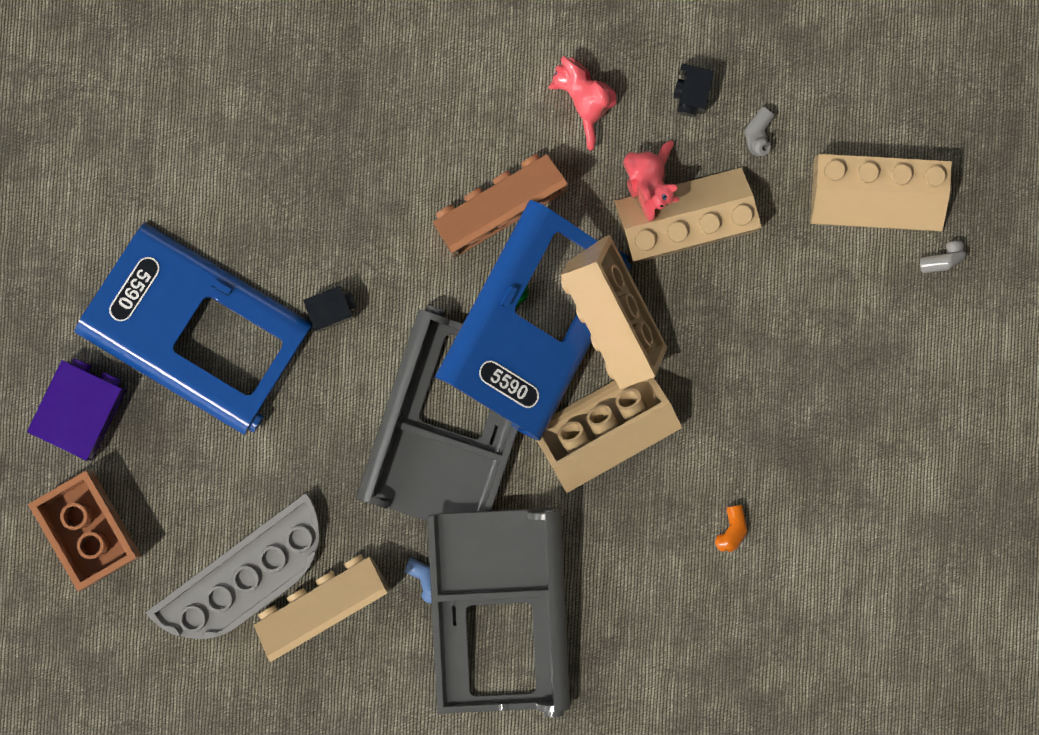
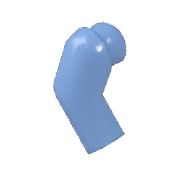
M410 557L404 573L420 579L423 589L421 597L425 602L432 604L430 566Z

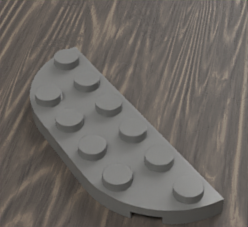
M305 493L145 613L165 631L176 636L192 639L218 637L240 626L297 583L310 568L318 550L320 526L315 506L309 495Z

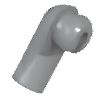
M765 107L760 108L745 129L748 149L755 156H765L771 150V143L767 140L765 129L775 115Z
M962 241L948 242L946 244L947 254L920 257L922 274L947 271L962 262L966 256L964 243Z

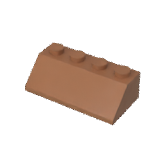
M538 154L529 157L521 163L523 167L521 170L512 175L510 171L502 173L492 180L494 186L484 192L480 187L464 197L466 202L454 208L453 204L435 214L438 219L433 221V225L453 258L458 257L517 222L529 200L545 205L567 192L568 184L547 154L541 158Z

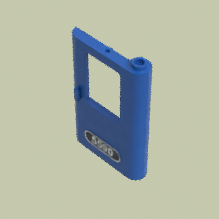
M529 200L435 378L453 386L510 421L511 426L517 431L540 441L592 343L591 333L586 323H582L576 314L563 340L558 341L517 315L515 307L555 233L559 232L584 250L595 244L597 240L548 207ZM618 250L628 271H630L632 265L628 262L629 256Z
M145 222L137 230L81 316L75 328V333L243 435H246L248 431L255 433L264 418L260 414L262 406L310 332L313 324ZM206 298L217 301L278 338L283 343L281 350L251 395H244L174 352V345Z

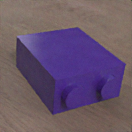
M73 358L71 363L61 360L27 433L85 461H93L127 390L119 386L120 379L103 372L101 377L89 372L91 365Z

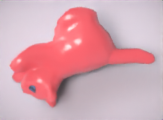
M563 56L561 58L563 65L556 66L553 81L548 88L568 91L578 114L583 119L587 149L591 151L594 149L596 142L594 123L600 120L608 109L615 107L617 101L616 92L604 82L592 81L589 71L573 57L569 59Z
M672 140L661 146L658 155L649 151L641 153L630 152L623 161L624 168L629 176L627 182L629 192L633 198L639 196L641 208L649 222L655 219V209L662 210L671 203H676L680 200L677 196L673 195L678 188L677 185L664 183L665 164L674 146Z

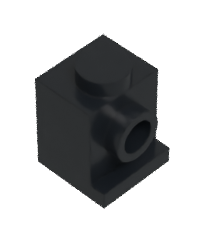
M681 64L678 75L685 77L684 80H677L673 98L679 99L678 114L696 117L697 113H704L714 74L713 70Z

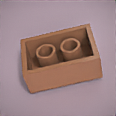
M93 470L82 472L28 504L77 591L89 588L142 557Z

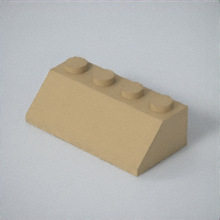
M818 154L814 158L810 224L942 232L950 197L952 161Z
M742 167L676 184L678 188L673 195L677 196L680 200L676 203H671L662 210L655 209V219L651 222L646 219L643 213L639 196L636 198L631 196L614 201L631 265L758 232L762 228L754 196Z
M610 235L605 236L567 262L561 274V284L564 291L572 296L576 304V313L582 323H586L591 333L593 347L596 351L601 352L609 377L615 379L619 389L656 377L667 350V345Z
M654 377L619 389L614 380L555 413L541 440L536 441L564 490L568 493L680 430L682 426L671 403Z
M362 554L356 556L344 564L347 570L335 576L334 572L331 571L317 579L316 583L319 587L307 593L302 588L287 597L290 604L280 610L277 609L276 605H273L258 614L261 621L254 624V627L270 662L374 602L391 590L372 556L366 559L363 558Z

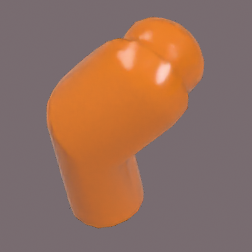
M743 505L726 507L730 526L724 534L718 535L715 539V545L721 552H733L747 535Z

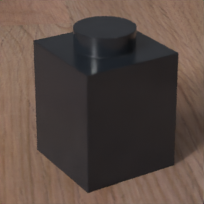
M341 286L303 300L317 333L355 319L352 311L356 310L357 306L351 291L344 292Z

